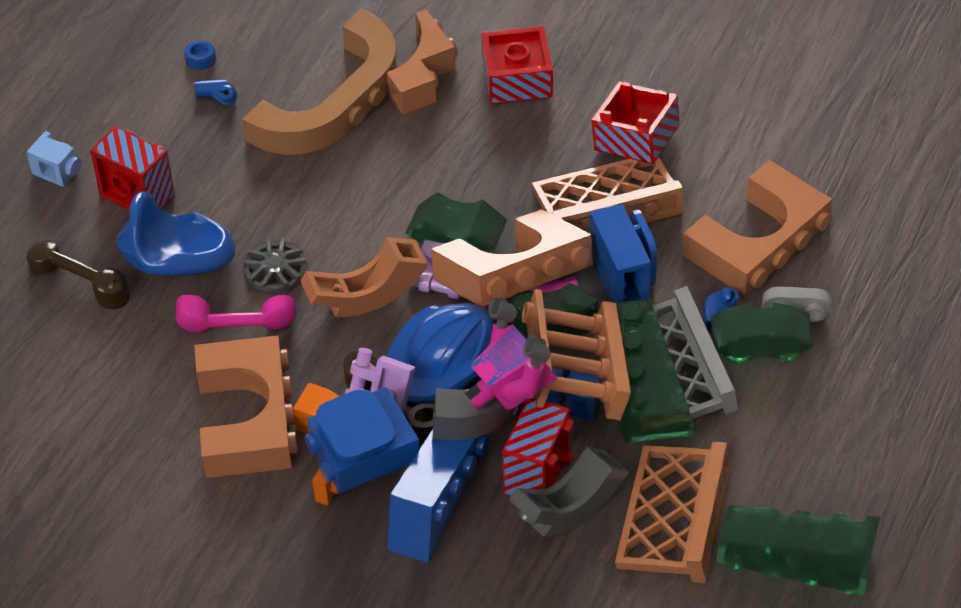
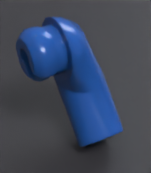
M225 80L196 81L194 84L196 97L212 96L223 105H231L237 99L236 89Z
M726 287L705 299L702 320L708 332L716 331L719 328V316L735 307L739 300V294L736 289Z

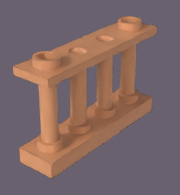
M535 289L531 301L525 302L522 311V322L527 325L528 337L533 335L545 339L548 348L551 345L592 352L593 356L597 357L598 360L551 353L550 358L545 363L551 370L556 368L592 374L601 380V384L556 376L558 379L536 393V407L543 408L549 390L600 398V402L604 403L606 418L621 420L631 390L616 303L602 301L598 314H593L592 317L545 309L542 290ZM546 323L589 330L590 334L594 335V338L548 331Z

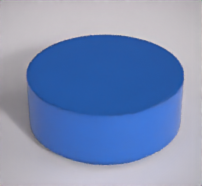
M194 41L187 45L184 50L185 62L192 69L204 70L210 68L216 62L215 47L208 41Z

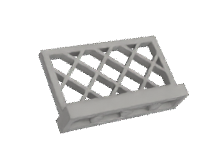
M687 286L674 290L676 298L618 318L625 358L656 432L719 409H723L725 415L738 411L735 390ZM673 311L675 319L670 327L656 323L659 316ZM633 325L643 327L637 339L624 335L622 329ZM651 330L665 334L659 346L645 341ZM673 337L687 342L681 353L667 348ZM640 349L655 353L649 364L635 361V357ZM662 356L677 360L671 372L656 367ZM684 363L698 367V371L693 379L678 374ZM651 375L666 379L660 391L646 387V383ZM673 382L688 386L683 398L667 394ZM696 389L709 393L712 400L701 404L690 401ZM663 401L678 406L673 414L659 418L657 410Z

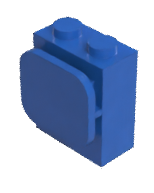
M623 203L590 211L592 262L610 302L616 303L618 315L649 307V289L651 285L656 283L657 249L653 235L639 209L631 211L629 218Z
M387 387L375 392L364 389L352 391L321 404L316 411V415L307 418L308 434L304 436L307 448L312 456L318 455L321 460L320 468L327 482L333 481L339 493L410 465L419 451V439Z

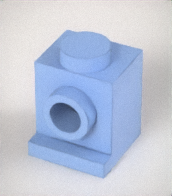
M47 131L26 151L32 174L62 187L72 177H75L81 169L82 162L81 159L75 156L74 148L64 142L53 140L51 133Z

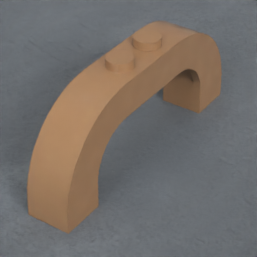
M363 9L357 12L342 26L344 49L364 59L363 65L321 104L312 109L299 112L286 111L262 100L242 118L245 141L271 153L284 155L306 154L334 144L355 125H359L364 116L374 107L380 105L383 98L388 94L387 72L397 68L395 39L389 27L381 19Z

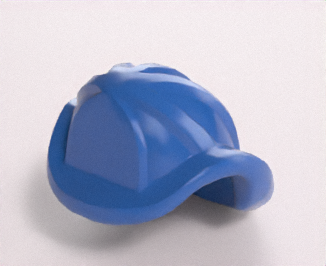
M147 191L137 193L132 199L129 210L130 218L116 236L117 247L128 262L143 272L155 275H189L213 272L227 266L234 258L236 251L233 237L221 224L196 212L184 215L166 213L156 205L153 195Z
M471 303L430 306L418 312L406 323L391 344L386 357L415 367L408 403H434L436 388L463 390L478 376L471 367L472 362L489 346L493 328L492 319L486 309Z

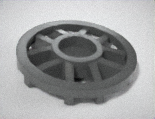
M283 238L280 242H270V239H268L265 244L253 250L249 249L248 256L244 260V274L247 281L256 289L265 292L289 290L301 282V278L305 271H307V260L303 249L285 242ZM271 249H279V251L272 253ZM301 267L299 273H297V272L294 270V269H296V268ZM249 269L256 271L251 275ZM288 275L292 278V280L287 282V280L284 277ZM265 276L262 282L258 281L260 278ZM274 280H277V281L280 283V285H270V284H271Z

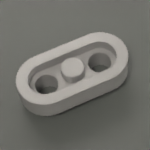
M772 287L763 294L762 310L765 315L775 320L819 322L831 315L832 297L827 291L818 288Z

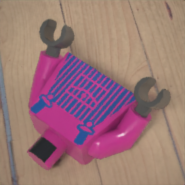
M493 298L489 305V315L492 318L498 319L497 324H493L489 346L472 362L471 366L481 378V381L469 389L465 395L477 410H480L494 397L498 399L506 410H511L526 399L534 397L537 392L558 378L545 363L551 355L550 349L546 346L545 339L530 335L526 340L513 324L507 326L508 322H512L515 319L517 310L513 304L508 303L506 300Z

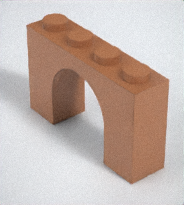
M771 160L767 161L748 178L747 201L775 218L782 227L777 232L759 238L744 237L735 234L709 216L704 215L683 233L682 256L729 287L736 289L744 297L754 288H760L774 270L781 269L792 254L797 250L804 249L810 239L818 231H824L832 220V198Z
M540 209L515 218L516 249L521 251V253H487L461 239H457L431 249L433 277L435 281L478 306L484 307L489 305L493 298L505 299L592 266L591 234Z
M279 336L194 345L196 374L200 394L230 390H249L258 393L268 401L261 413L246 422L200 428L201 457L205 478L292 468L291 454L297 453L295 432H288V425H295L293 405L286 404L285 400L286 397H292L290 376L283 377V370H289L287 349H280Z

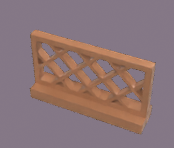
M659 157L654 164L626 159L532 183V191L544 211L589 234L590 211L623 203L629 218L631 211L639 209L646 223L684 214L683 187L679 180L673 181ZM651 165L654 167L651 173L638 170L639 168ZM614 174L623 176L620 181L607 178ZM631 178L644 181L641 186L628 183ZM582 182L592 183L589 188L577 186L578 183ZM600 186L613 189L610 194L597 191ZM550 190L561 191L557 196L544 193ZM569 194L581 196L578 202L566 199Z
M712 442L711 449L643 445L615 560L617 569L690 575L692 583L706 584L731 468L727 443ZM650 458L666 459L669 462L668 465L656 472L649 467ZM690 461H704L703 467L691 475L682 467ZM677 471L684 479L668 488L662 479ZM656 484L662 493L647 501L642 496V491ZM691 486L697 492V496L683 504L676 495ZM670 499L677 509L662 518L655 508ZM649 513L656 522L640 531L635 525V521ZM685 516L691 524L677 534L669 525ZM663 529L671 538L655 548L648 538ZM640 543L649 550L648 553L640 558L627 557L628 551ZM677 545L684 552L682 561H670L662 556Z

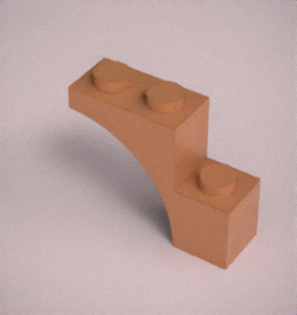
M426 9L415 13L416 36L420 41L417 50L404 64L387 72L388 96L402 115L435 103L436 88L439 86L437 76L456 70L455 56L458 55L457 46L452 38H448L445 35L439 20L433 19Z

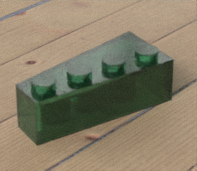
M651 299L616 303L631 390L621 420H618L625 443L696 435L691 413Z
M729 505L718 542L717 562L736 569L744 568L762 572L770 577H784L810 586L819 585L836 589L844 594L865 596L874 557L880 516H866L865 521H851L848 514L833 513L832 519L813 518L810 511L796 510L795 513L785 516L780 515L776 509Z

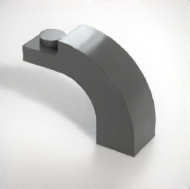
M436 388L432 440L461 441L484 436L504 424L516 407L506 410L498 399L494 397L480 410H477L465 395L468 390Z
M586 447L572 469L559 482L541 491L516 488L509 500L519 509L517 514L524 521L532 525L542 536L554 537L574 529L596 513L615 493L629 471L605 450Z

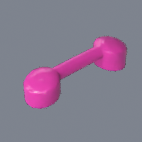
M182 295L176 301L175 320L182 329L192 333H202L208 328L241 326H264L270 330H281L291 325L296 317V301L287 295L271 297L262 305V312L210 314L209 303L195 295Z

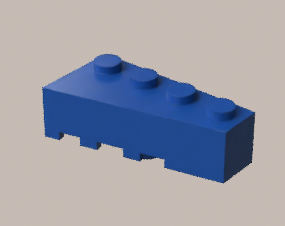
M432 429L390 494L387 550L429 563L469 478L474 473L479 457H483L486 454L489 445V436L487 435L461 441L432 440Z

